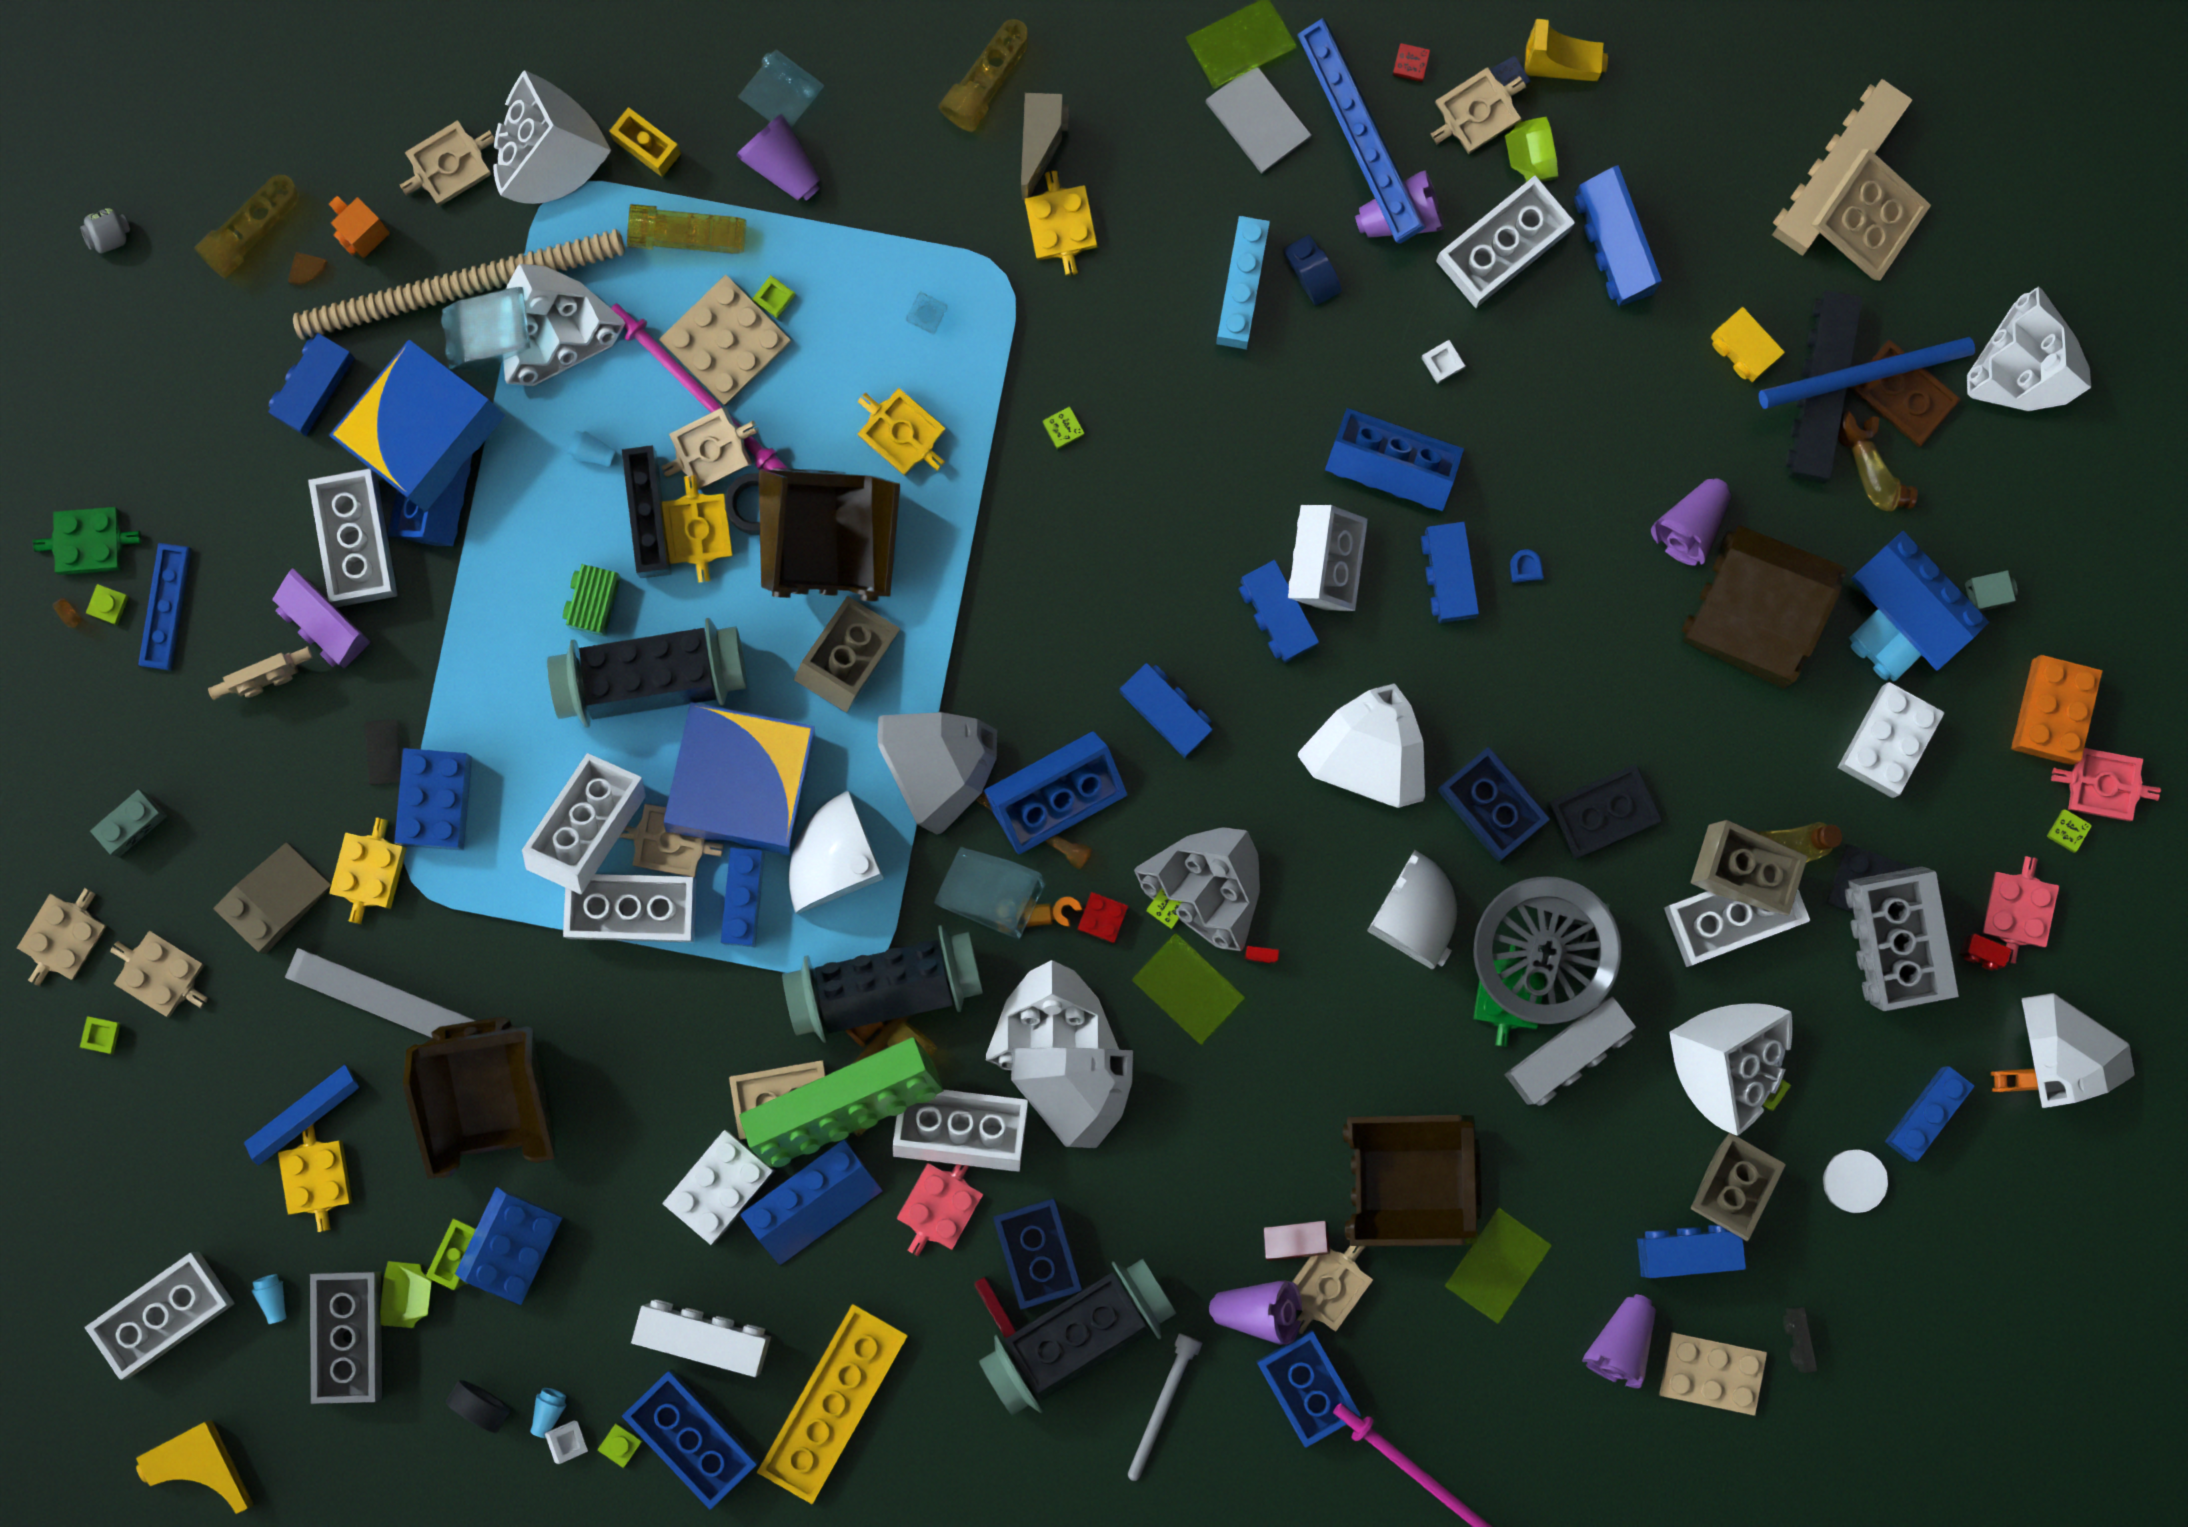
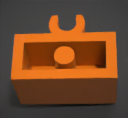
M338 196L329 203L338 214L331 222L332 226L337 230L333 236L352 256L357 252L364 259L390 234L381 220L358 197L348 206Z

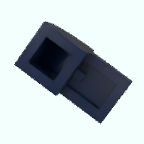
M1310 234L1282 249L1285 258L1299 277L1301 286L1315 306L1342 292L1333 266L1324 251H1320Z

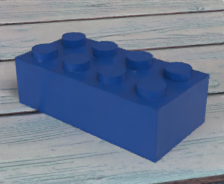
M673 1369L662 1376L622 1415L626 1422L709 1510L760 1462Z

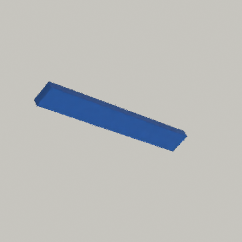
M1322 18L1297 35L1395 241L1401 244L1425 229V224L1327 20Z

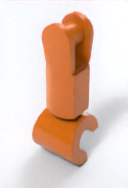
M1072 897L1060 898L1054 907H1051V903L998 908L996 913H999L1000 925H997V928L1012 929L1052 925L1053 920H1056L1065 927H1071L1070 920L1063 915V910L1068 906H1071L1077 912H1082L1084 909L1082 904ZM1020 911L1021 923H1013L1012 912Z
M2035 1069L1991 1072L1995 1083V1088H1992V1092L2039 1090ZM2007 1075H2015V1086H2007Z

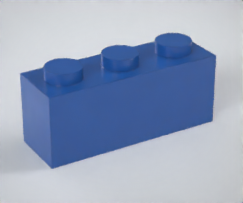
M319 333L316 334L314 339L310 338L306 342L302 350L303 357L298 365L294 364L289 369L285 377L286 384L281 391L278 390L274 393L269 402V407L271 408L268 412L274 418L304 436H307L355 359L349 351Z
M1465 522L1427 527L1425 536H1421V547L1423 555L1428 554L1430 566L1425 567L1427 584L1433 585L1435 597L1430 598L1432 615H1438L1439 623L1476 618L1479 611Z
M1275 560L1241 577L1240 582L1242 586L1238 588L1246 604L1252 602L1257 612L1253 617L1261 631L1267 630L1272 641L1268 642V645L1276 659L1281 657L1285 664L1318 646L1319 641L1298 602L1288 598L1289 585Z
M1146 663L1120 688L1119 693L1186 759L1212 733L1213 729L1209 726L1212 721L1202 710L1199 709L1195 712L1187 704L1190 699L1179 687L1173 690L1165 682L1168 676L1157 665L1151 668Z
M730 848L721 943L724 945L756 947L765 853L762 850Z
M1950 1066L1941 1067L1885 1140V1143L1909 1162H1917L1974 1088V1085Z

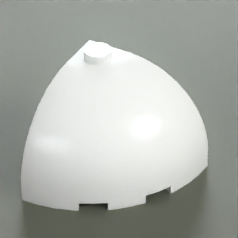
M524 70L505 105L510 107L504 125L498 123L494 148L499 150L498 164L493 165L496 185L500 196L516 202L535 204L553 201L572 193L582 186L594 174L600 164L606 160L611 149L597 124L577 102L555 85Z
M849 791L836 796L822 806L807 822L796 841L789 870V888L796 914L884 879Z
M1414 850L1367 930L1430 969H1434L1437 964L1443 966L1452 950L1447 948V945L1455 929L1457 918L1455 893L1442 869L1431 859Z
M1766 1004L1729 1005L1697 1015L1669 1032L1675 1067L1680 1081L1695 1106L1716 1126L1738 1136L1763 1113L1764 1109L1761 1106L1770 1092L1776 1093L1786 1070L1781 1068L1785 1049H1791V1011Z

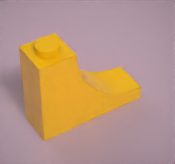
M1536 19L1526 45L1524 71L1527 76L1598 81L1601 72H1606L1608 53H1603L1604 43L1580 40L1563 35L1550 27L1549 20Z
M212 1420L203 1422L136 1458L139 1464L136 1466L138 1475L144 1483L148 1482L150 1487L169 1480H192L207 1485L221 1494L231 1505L235 1514L254 1506Z

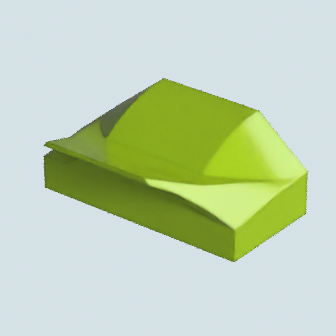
M1547 117L1526 120L1515 124V128L1505 135L1511 168L1523 174L1526 182L1534 176L1540 182L1557 179V157Z
M453 1218L425 1277L452 1290H456L461 1285L468 1284L460 1279L455 1272L476 1228Z
M388 1261L383 1280L380 1307L381 1325L415 1328V1323L418 1320L428 1316L432 1281L425 1277L421 1271L422 1264Z

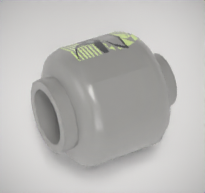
M105 208L87 215L84 219V225L80 226L82 236L90 250L95 249L98 253H105L123 246L126 242L125 233L130 231L125 216L123 214L117 215L111 208Z

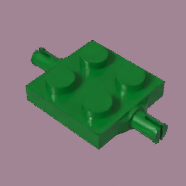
M116 507L53 512L54 530L52 537L33 539L34 552L52 550L55 559V573L58 575L120 570V554L123 545L141 544L142 536L140 530L122 532L119 526V510Z
M1510 944L1509 952L1522 951V947ZM1521 957L1493 961L1499 974L1522 960ZM1527 966L1502 979V982L1510 991L1524 975ZM1533 973L1529 981L1531 987L1541 991L1544 987L1545 977L1540 973ZM1479 979L1473 1019L1490 1022L1498 1027L1496 1046L1508 1047L1510 1029L1518 1027L1537 1029L1538 1023L1520 1019L1502 1009L1489 996ZM1522 986L1516 995L1529 1001L1530 994ZM1542 995L1537 996L1535 1004H1541Z

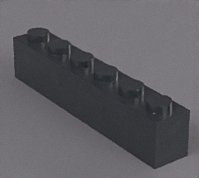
M1825 290L1820 299H1815L1812 309V317H1816L1815 328H1810L1806 343L1807 347H1811L1809 359H1804L1801 377L1808 379L1850 368L1863 297ZM1846 388L1796 401V407H1800L1799 418L1793 420L1790 437H1794L1795 440L1793 449H1788L1785 460V467L1790 468L1788 477L1823 484L1831 478Z

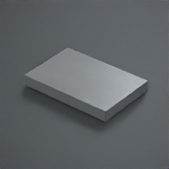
M1255 63L1206 99V104L1261 174L1265 173L1311 138L1309 131Z

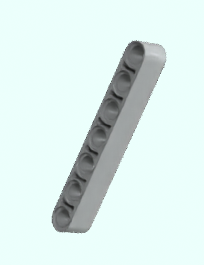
M297 948L285 978L431 1038H433L431 1032L440 1026L476 1021Z

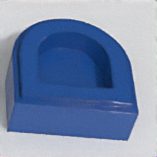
M1524 549L1515 553L1510 561L1511 582L1519 583L1544 579L1542 561L1536 552Z

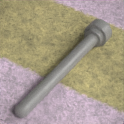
M1179 1333L1174 1344L1177 1347L1175 1353H1177L1176 1359L1129 1469L1128 1477L1132 1481L1140 1478L1189 1359L1192 1360L1194 1355H1198L1203 1344L1182 1333Z

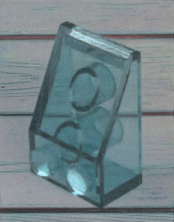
M517 286L457 301L442 309V326L445 329L446 337L445 354L449 362V370L482 371L530 349L523 287Z
M960 847L935 898L934 904L1011 937L1020 939L1046 883L1042 874L1013 861Z

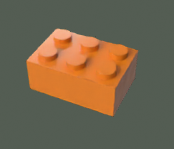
M2045 655L2032 659L2011 750L2069 765L2081 762L2103 670Z

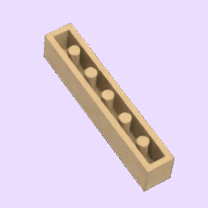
M1883 79L1880 80L1876 87L1871 84L1860 98L1864 104L1859 112L1852 109L1843 122V125L1847 127L1841 137L1838 134L1833 136L1825 148L1830 152L1824 161L1819 158L1807 173L1812 176L1807 186L1800 183L1790 198L1795 203L1789 211L1783 208L1773 222L1777 228L1772 235L1802 256L1819 234V231L1811 224L1861 150L1870 149L1875 154L1912 101L1910 97Z

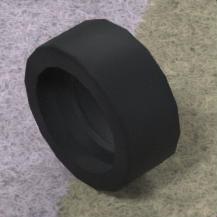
M759 473L746 474L737 478L729 486L725 496V510L731 523L740 531L750 535H760V522L745 520L737 510V499L740 493L751 486H759Z
M458 1380L446 1399V1404L457 1414L492 1433L499 1431L510 1413V1409L499 1399L465 1380Z

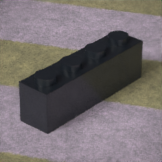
M653 445L621 449L636 573L640 578L672 575L662 509L663 498L657 451Z

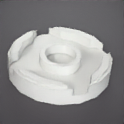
M1862 1150L1843 1151L1831 1159L1824 1172V1191L1830 1202L1841 1210L1850 1213L1867 1212L1876 1207L1885 1197L1888 1187L1887 1172L1881 1161L1869 1152Z

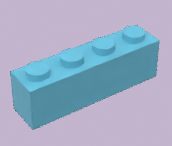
M1239 216L1216 344L1247 350L1270 221Z

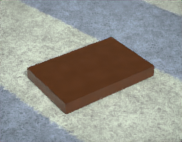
M1889 339L1870 362L1904 354L1905 352ZM1924 368L1848 387L1919 448L1961 400Z

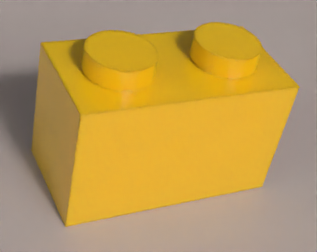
M629 107L609 131L617 144L661 177L665 175L681 155L677 143Z
M1741 307L1710 337L1714 341L1712 345L1715 350L1723 357L1727 355L1735 364L1733 368L1737 374L1745 380L1748 378L1752 383L1785 353L1744 307Z

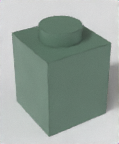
M2008 570L1971 578L1965 583L1968 598L1979 611L2007 606L2016 601L2015 596L2018 593L2016 581L2013 577L2010 578Z

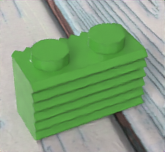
M581 564L580 571H574L570 588L575 589L572 601H566L562 616L563 619L567 620L566 625L569 628L606 636L621 580L619 573Z

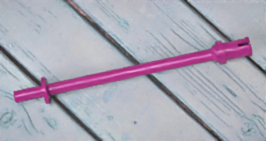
M618 303L610 308L624 320V327L628 330L624 338L628 342L636 338L710 413L722 408L644 330L647 325L645 319L636 322ZM731 416L733 423L738 428L741 427V425ZM752 436L743 439L744 446L755 456V466L759 470L788 468L776 456L777 452L773 448H763Z
M1342 1403L1336 1406L1333 1413L1354 1430L1352 1434L1354 1441H1359L1362 1438L1366 1439L1472 1527H1492L1372 1429L1373 1418L1367 1416L1361 1420Z

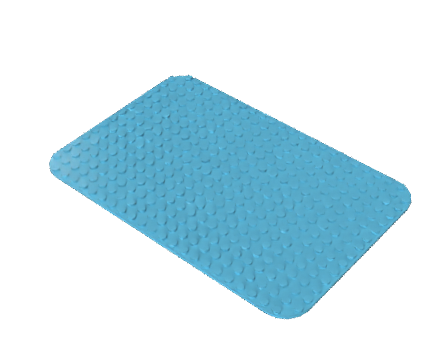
M586 181L572 193L562 198L545 202L538 208L529 229L524 256L528 255L529 251L537 253V249L540 248L544 251L547 246L556 248V244L559 243L563 246L566 241L575 243V239L579 238L582 241L585 236L593 238L594 234L598 233L601 236L604 231L612 233L613 229H617L623 239L625 247L624 256L616 254L613 259H610L608 256L605 257V261L597 259L594 264H591L589 261L586 266L578 264L575 269L571 266L568 267L567 271L559 269V273L581 282L610 308L618 303L636 322L645 319L647 325L644 330L722 407H726L729 414L741 426L753 420L757 424L753 428L758 427L759 433L752 435V437L763 448H773L777 452L776 456L788 468L871 475L900 483L890 597L879 596V601L860 600V594L851 591L838 590L837 596L819 594V590L809 589V594L805 595L791 593V598L773 597L772 591L761 587L760 535H750L740 531L731 523L729 517L728 522L733 556L716 558L708 562L711 581L705 582L704 571L702 570L704 582L698 583L696 564L688 562L670 564L672 575L640 578L636 573L621 449L653 445L657 451L663 501L677 500L686 495L683 477L687 475L681 470L670 477H666L664 472L668 470L662 471V465L677 459L675 446L669 434L710 414V412L636 338L628 342L624 338L628 332L625 327H623L612 347L535 386L507 384L502 358L493 404L506 416L485 440L421 750L460 752L472 756L464 850L403 846L407 848L403 862L411 882L431 901L455 910L563 930L565 887L526 870L522 849L587 753L642 777L645 798L627 826L637 828L642 819L645 804L667 808L690 704L594 720L591 718L590 727H585L578 716L558 719L550 691L547 659L549 656L567 654L570 641L574 639L578 647L581 648L705 628V619L710 618L717 629L737 626L745 662L747 689L729 691L722 706H720L718 699L699 702V704L815 726V740L807 778L801 789L798 805L799 815L790 856L763 851L765 859L756 947L724 945L721 943L730 848L758 849L748 848L728 840L707 839L706 841L724 844V850L711 848L722 851V857L703 853L698 863L695 878L697 879L694 943L622 942L784 973L801 970L804 956L808 955L816 979L815 967L823 966L829 962L837 963L854 959L860 955L885 952L889 949L897 930L917 823L878 747V717L883 715L937 713L940 711L1016 324V296L1007 275L990 258L968 249L612 182ZM725 274L751 300L771 275L795 292L796 296L778 320L761 307L759 308L792 342L732 401L724 406L659 339ZM900 388L945 427L946 431L935 442L932 449L933 452L946 461L943 467L940 465L941 469L936 471L923 460L917 463L904 477L858 437L857 433L866 425L871 414L858 403L859 398H863L862 395L867 392L871 398L880 404L889 399ZM576 430L582 433L586 431L608 447L616 450L609 467L574 460V456L567 454ZM745 447L752 464L698 490L699 494L708 496L725 494L726 496L729 486L737 478L746 474L759 473V469L755 466V456ZM751 486L744 489L737 499V510L740 516L750 522H760L759 486ZM581 564L617 572L621 576L605 637L569 628L566 625L567 620L562 618L565 603L567 600L572 601L575 589L570 588L573 573L575 570L580 571ZM849 596L899 627L900 631L863 690L846 713L793 679L802 660L845 598ZM849 791L884 879L796 914L789 888L790 862L796 841L807 822L822 806L836 796ZM620 837L595 873L688 877L633 866L635 854L634 840Z

